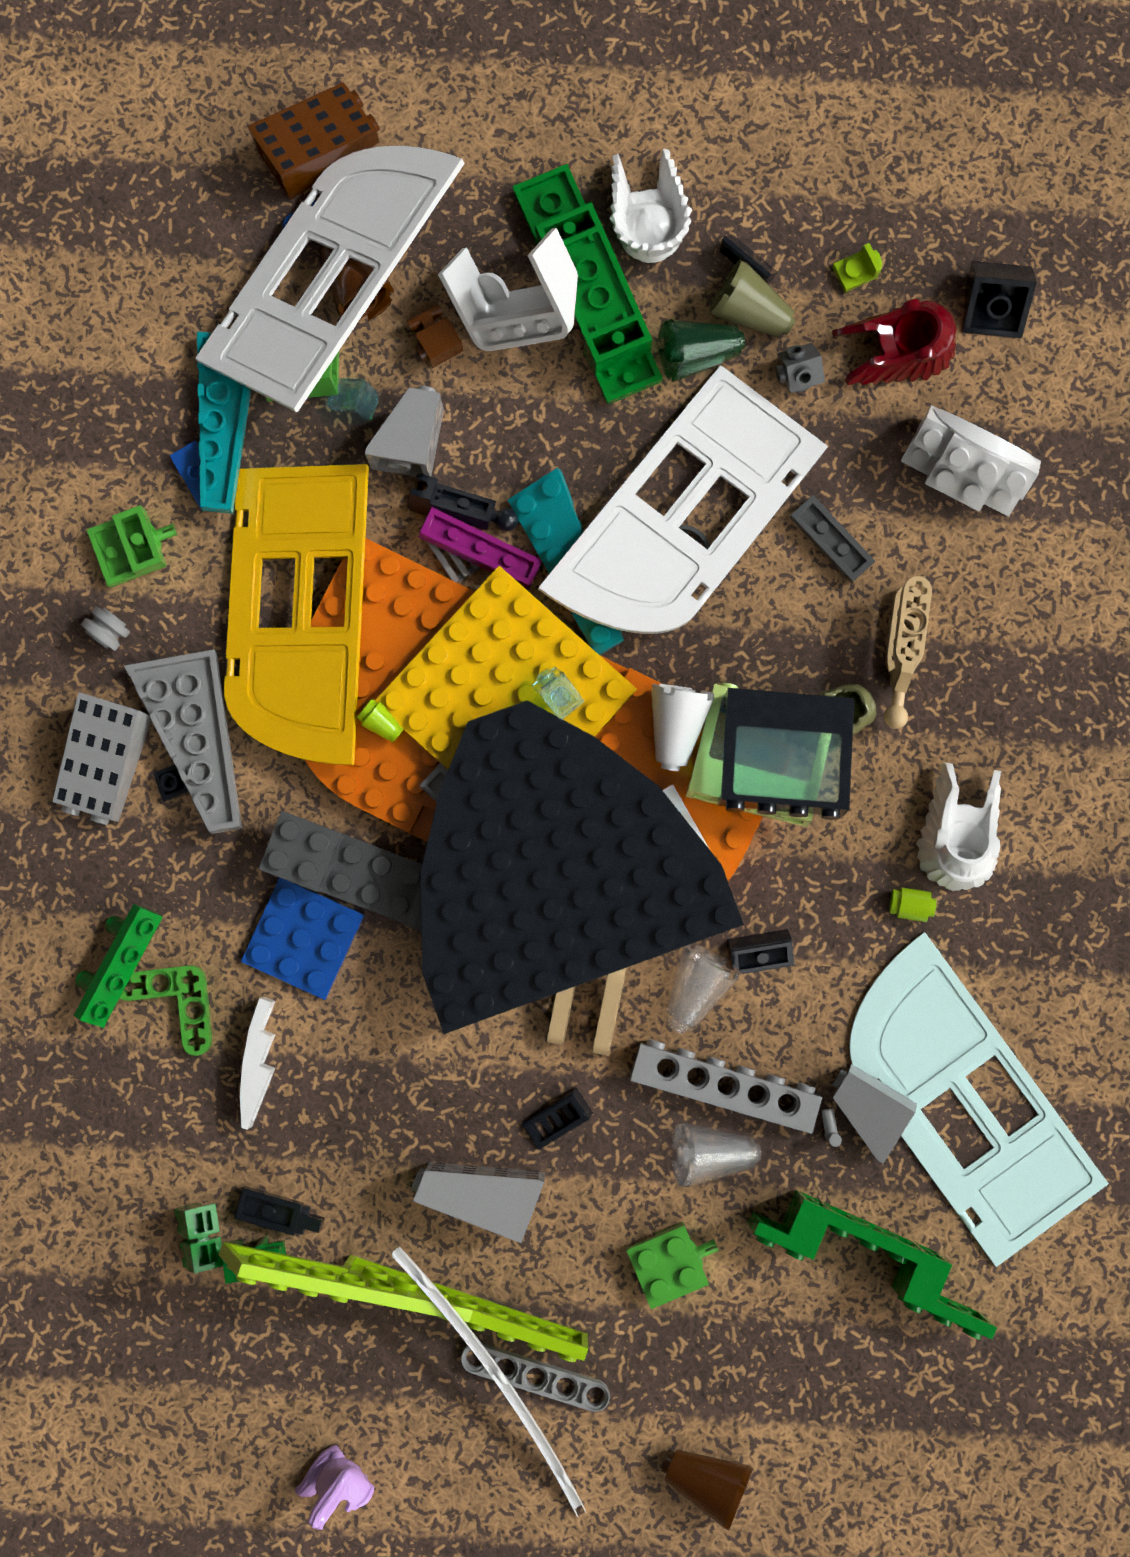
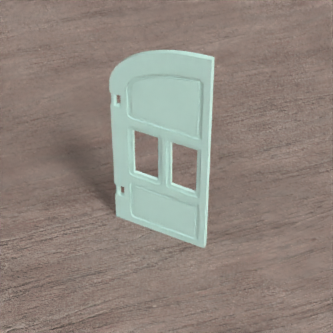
M923 932L910 942L883 969L865 994L855 1015L850 1032V1059L854 1066L876 1079L879 1078L882 1083L917 1103L916 1112L901 1137L987 1256L997 1267L1109 1183L927 934ZM994 1055L1038 1114L1009 1136L966 1078L968 1074ZM949 1088H951L993 1146V1148L964 1169L921 1111L923 1107ZM970 1207L973 1208L981 1219V1222L976 1225L965 1212Z

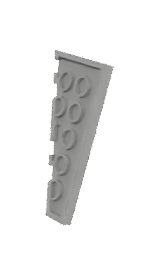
M215 649L125 665L124 667L132 679L136 691L143 701L170 757L173 759L178 773L191 794L192 800L208 831L211 834L242 829L218 656Z

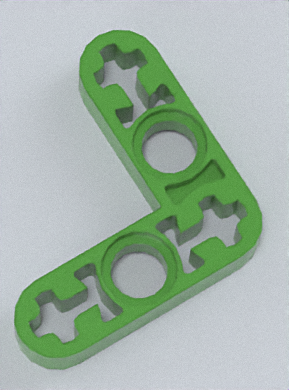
M194 965L133 972L130 978L131 983L144 982L142 975H146L145 987L148 994L144 995L145 988L132 990V995H129V992L124 990L120 999L132 1001L177 995L183 1048L190 1055L198 1056L206 1053L212 1045V1030L205 972L200 967ZM192 970V974L199 977V982H195L193 985L194 992L201 991V997L192 996L185 999L184 993H191L189 983H184L183 978L187 977L189 971ZM158 974L165 975L169 981L167 989L163 992H159L153 987V979ZM192 1001H196L202 1006L203 1012L198 1019H192L187 1015L186 1008ZM204 1022V1028H198V1035L200 1038H205V1043L200 1045V1050H196V1046L190 1045L189 1042L190 1039L195 1037L194 1028L188 1030L187 1024L194 1025Z

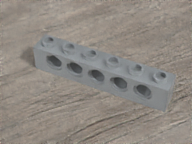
M648 1039L646 1044L639 1042L630 1074V1081L810 1134L813 1133L822 1100L820 1095L815 1094V1087L803 1083H797L796 1088L785 1085L786 1079L772 1074H767L766 1079L754 1076L756 1070L737 1065L736 1070L724 1067L726 1061L710 1056L707 1057L706 1061L694 1058L695 1052L679 1047L676 1053L664 1049L665 1043ZM667 1058L674 1062V1070L669 1075H662L657 1071V1065L662 1059ZM699 1067L703 1069L704 1078L700 1083L692 1084L688 1081L687 1075L692 1068ZM724 1076H729L734 1081L732 1090L726 1093L720 1092L717 1087L718 1081ZM754 1085H760L764 1090L763 1097L758 1101H751L748 1098V1091ZM784 1094H791L793 1097V1105L788 1110H781L778 1107V1100Z

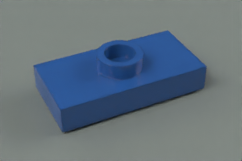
M195 440L169 456L200 507L199 466L201 460L199 457V444Z

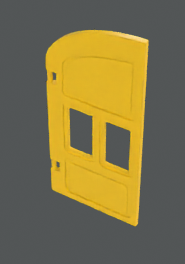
M367 464L247 468L239 470L235 497L236 517L233 530L226 647L227 668L224 681L226 705L236 723L248 735L260 743L284 754L318 763L354 765L369 475V466ZM243 512H249L248 527H243ZM348 557L344 627H311L314 558ZM295 558L292 628H259L263 559ZM235 660H240L239 676H234Z

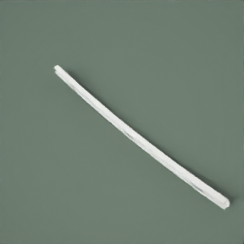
M401 1247L396 1248L392 1253V1257L452 1324L514 1408L549 1464L576 1515L575 1509L582 1505L586 1513L582 1501L552 1447L499 1366L436 1286Z

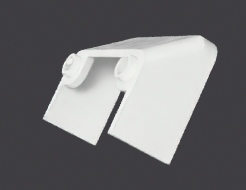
M557 228L551 229L528 255L542 284L540 286L508 291L504 281L494 273H479L467 248H462L438 274L472 341L481 350L495 351L561 340L572 330L578 274Z

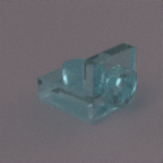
M338 378V395L329 396L326 405L333 411L357 412L363 419L371 420L380 394L364 379Z
M557 667L542 671L536 677V682L532 684V688L542 697L560 721L585 702L564 672Z

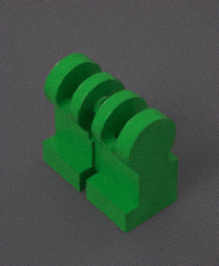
M195 1203L174 1208L175 1218L179 1222L177 1233L181 1234V1238L186 1239L179 1242L180 1249L184 1254V1257H182L183 1268L195 1274L222 1267V1258L219 1256L222 1246L221 1237H208L210 1234L220 1232L216 1204L201 1205V1203Z

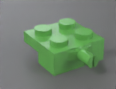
M141 505L113 515V520L87 529L105 581L110 588L167 567L161 551V541L178 535L173 523L156 530L150 522L147 511Z
M683 1222L655 1233V1236L626 1247L650 1309H654L709 1285L703 1271L702 1258L717 1251L719 1252L714 1239L696 1246L690 1239Z

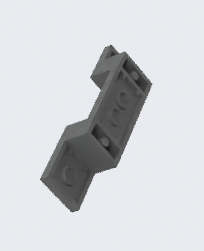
M281 810L259 870L316 892L326 893L406 924L405 926L422 932V864Z

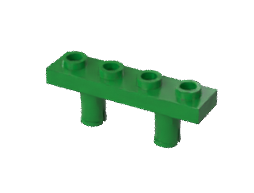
M133 904L125 920L115 915L108 918L105 923V929L114 935L115 939L95 975L84 970L76 976V986L86 993L73 1016L80 1021L104 1028L163 916Z

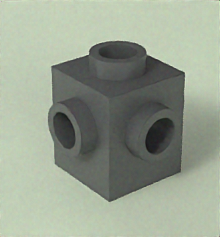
M812 342L802 346L794 345L786 351L777 353L779 365L775 366L778 382L780 384L784 383L790 393L803 392L809 389V387L825 382L822 356Z

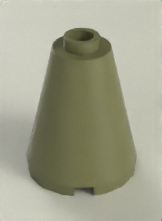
M739 260L725 278L727 281L722 289L719 288L711 303L709 312L714 317L775 337H780L782 333L787 335L796 322V319L793 318L794 310L747 262Z

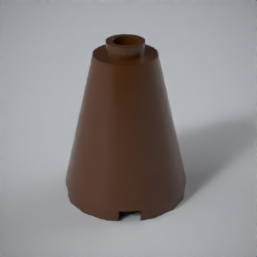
M323 246L320 254L323 265L333 251L326 246ZM352 258L348 259L330 286L340 318L374 270V268ZM388 280L385 281L361 318L368 315L369 321L382 314L391 304L390 294L391 292L394 293V289Z
M677 1449L674 1455L668 1453L661 1471L666 1473L665 1481L721 1527L729 1531L753 1467Z

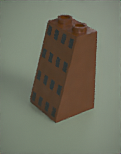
M344 82L248 126L259 155L290 200L313 186L322 172L338 159L353 152L372 148L380 143L377 134L380 130L378 123L372 114L366 116L361 108L364 106L361 98L355 90L350 92Z

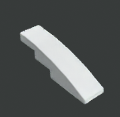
M260 997L249 1027L242 1061L240 1086L241 1128L246 1130L253 1126L275 1071L274 1067L264 1064L276 1035L264 1030L275 1004V1000L267 997Z

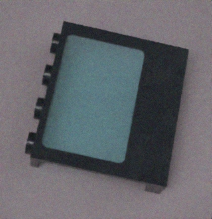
M728 688L724 695L723 708H726L722 784L717 806H725V810L730 812H743L745 808L757 809V813L764 815L776 814V811H787L789 816L808 817V813L821 814V818L825 820H838L840 816H844L850 809L854 698Z

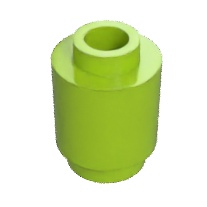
M903 887L900 890L893 889L889 913L896 914L897 918L927 922L928 917H934L937 900L931 898V892Z

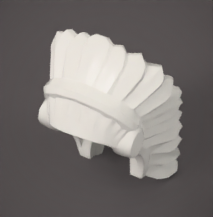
M663 149L660 157L657 189L631 192L619 154L613 155L614 165L611 166L613 203L610 206L613 214L610 216V220L614 225L613 229L617 234V239L622 243L626 253L635 259L646 263L663 261L672 255L679 247V244L682 243V239L688 233V226L691 223L689 216L692 209L687 206L688 197L683 194L680 176H676L677 167H675L674 159H670V151L668 149Z
M942 763L941 775L936 778V789L933 790L934 799L929 803L926 825L920 830L922 838L916 843L920 849L917 856L920 860V870L926 872L927 878L937 882L939 886H945L952 891L968 890L973 887L982 886L993 875L1000 851V840L997 837V821L1000 812L998 806L1001 791L999 785L1001 771L994 770L990 787L987 791L985 805L983 808L970 804H957L959 786L957 785L953 764Z

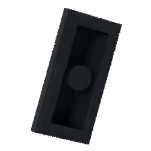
M727 235L722 239L720 252L734 264L739 260L747 262L767 284L777 275L778 271L736 236Z
M788 929L727 939L733 975L794 966L792 938Z

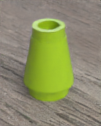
M371 699L356 717L362 722L361 726L386 740L388 739L391 743L404 730L381 701L377 703Z

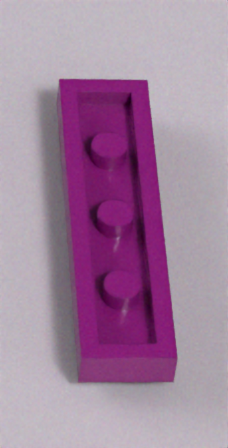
M431 507L418 535L419 538L491 573L498 566H501L527 590L531 587L542 560Z

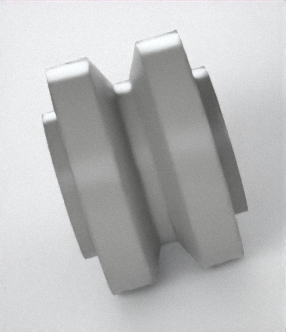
M95 605L91 610L94 618L92 620L85 618L80 625L86 629L85 633L107 649L110 647L116 651L120 646L117 638H126L130 631L125 627L126 624L107 609H101Z

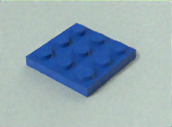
M279 878L241 962L326 1000L365 915L300 885Z

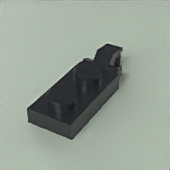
M247 1186L242 1188L234 1216L237 1220L293 1236L295 1234L303 1235L305 1229L319 1233L325 1217L311 1214V1206L305 1205L303 1202Z

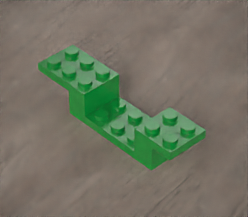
M568 164L512 186L514 196L536 245L551 229L557 228L577 270L578 279L574 319L584 339L583 352L606 404H612L661 383L663 378L651 353L653 339L592 202L585 204Z
M795 1190L782 1224L752 1212L748 1224L753 1231L752 1234L756 1236V1240L772 1248L776 1243L786 1249V1254L803 1261L804 1257L814 1260L827 1227H830V1231L845 1238H848L849 1233L854 1235V1238L859 1240L861 1245L871 1250L877 1251L878 1247L883 1248V1251L889 1253V1257L901 1262L891 1287L898 1294L897 1298L904 1302L903 1305L920 1314L924 1309L933 1315L934 1320L951 1327L953 1322L963 1328L962 1332L975 1339L980 1340L983 1335L993 1340L997 1327L984 1314L940 1295L952 1268V1264L940 1253L798 1190Z

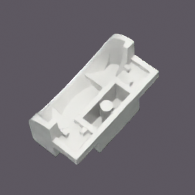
M933 405L929 407L915 436L901 459V462L928 475L925 481L926 485L977 511H980L985 504L1008 517L1019 499H1024L1039 474L1041 464L1040 460L1017 446Z

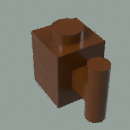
M438 303L406 321L411 332L423 327L422 331L415 334L418 345L414 348L423 363L428 361L432 369L463 351L462 341L447 316L435 323L434 319L443 315Z

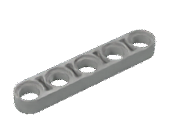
M482 1343L496 1364L504 1358L510 1359L514 1363V1371L509 1375H505L513 1387L592 1412L602 1411L609 1403L610 1392L608 1386L601 1380ZM468 1345L465 1346L461 1356L464 1369L472 1374L493 1380L482 1363L475 1366L467 1361L466 1356L471 1348ZM539 1368L543 1371L545 1378L540 1384L535 1385L527 1380L526 1375L530 1369ZM561 1378H570L574 1382L575 1387L571 1393L562 1394L558 1391L556 1385ZM593 1387H599L604 1391L605 1397L600 1403H591L586 1396L588 1390Z

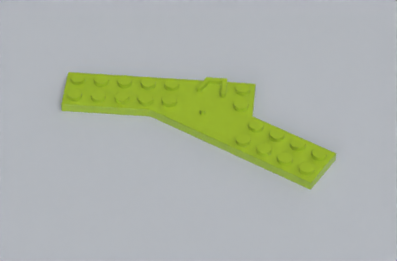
M227 1242L222 1243L219 1256L227 1264V1268L232 1270L237 1276L236 1279L246 1284L255 1285L257 1281L268 1283V1286L276 1290L286 1291L288 1287H291L311 1297H317L318 1293L329 1295L328 1297L332 1300L347 1303L348 1299L433 1315L447 1320L409 1274L351 1254L343 1266ZM432 1282L464 1322H467L469 1328L477 1331H485V1328L495 1331L499 1338L506 1341L514 1342L515 1339L528 1342L527 1346L536 1351L545 1352L546 1349L558 1352V1357L569 1362H576L577 1359L585 1360L588 1351L587 1333Z

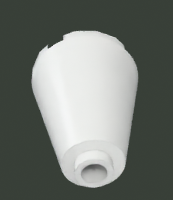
M652 684L655 758L657 762L662 763L661 768L679 771L680 766H687L712 705L714 693L701 690V693H696L695 690L688 687Z

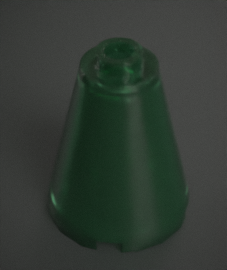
M674 319L663 320L660 324L658 339L664 338V348L659 349V355L664 374L667 379L672 378V382L680 381L740 356L741 351L745 348L744 333L739 331L737 326Z

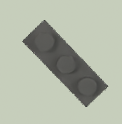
M814 495L790 515L789 518L851 584L875 562Z

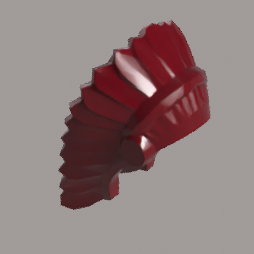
M919 299L908 300L900 308L892 309L888 313L868 317L866 320L832 330L833 337L876 331L878 345L882 356L872 357L868 362L847 374L845 379L847 385H853L858 382L862 385L869 383L875 385L882 380L886 384L893 381L901 382L906 379L914 382L918 378L927 381L931 375H940L942 370L949 368L950 360L955 357L956 326L953 316L942 305L934 301L920 302Z

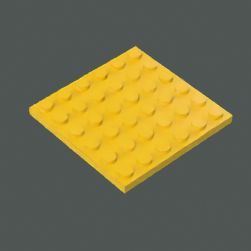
M498 566L375 701L377 703L381 701L400 726L446 769H449L468 721L528 700L595 737L637 691V688L501 566Z

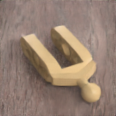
M921 576L910 578L894 594L885 665L890 673V686L893 695L891 706L884 712V721L887 726L893 729H900L907 723L908 713L903 707L905 693L908 690L915 669L923 658L932 586L926 578ZM904 622L910 625L911 630L905 626Z
M626 968L608 974L593 1053L609 1055ZM575 987L556 993L547 1043L563 1046Z

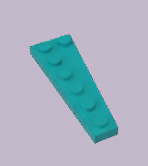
M197 331V355L212 333ZM197 361V368L199 370V457L201 460L199 466L200 507L203 511L233 514L251 389Z
M559 468L549 472L508 499L509 504L518 515L522 527L549 574L584 532L575 512L574 503L565 478ZM571 611L590 647L599 655L604 654L624 641L621 630L598 624Z

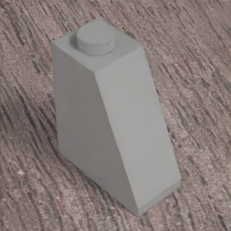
M851 1064L847 1072L841 1069L832 1086L837 1089L833 1098L877 1161L884 1164L914 1116L917 1103Z

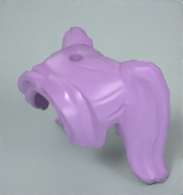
M332 1445L325 1449L314 1461L303 1481L295 1487V1493L300 1497H312L316 1493L318 1494L319 1498L311 1510L308 1521L312 1528L322 1530L340 1501H347L345 1511L348 1513L351 1510L355 1511L369 1502L374 1493V1486L369 1482L367 1475L362 1472L358 1465L346 1459L337 1445Z

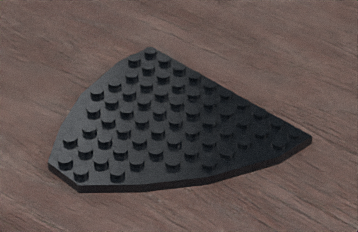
M528 700L468 721L439 791L421 869L422 974L444 1034L744 925L722 864L663 790L597 738Z

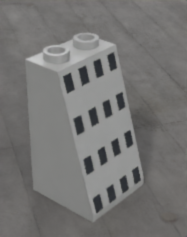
M78 693L52 801L62 805L60 811L79 816L80 811L91 814L90 820L108 825L109 820L119 822L152 722L149 715L136 709L84 693Z
M429 1162L426 1169L420 1167L411 1191L416 1192L413 1200L416 1203L521 1243L542 1190L545 1173L534 1170Z

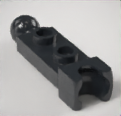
M424 474L416 475L414 489H411L409 493L408 510L426 516L430 512L431 507L468 525L485 530L488 529L490 522L495 523L496 527L502 532L512 531L518 524V515L512 509L504 508L496 511L494 510L495 500L440 484L437 478Z

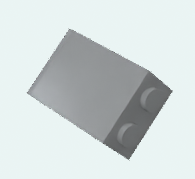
M418 386L417 389L408 388L366 447L365 455L371 469L416 477L417 474L431 477L444 412L440 393L428 386Z

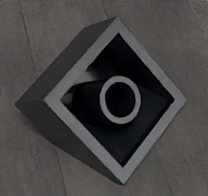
M972 261L966 284L962 333L1022 338L1037 284L1033 268L1031 266Z

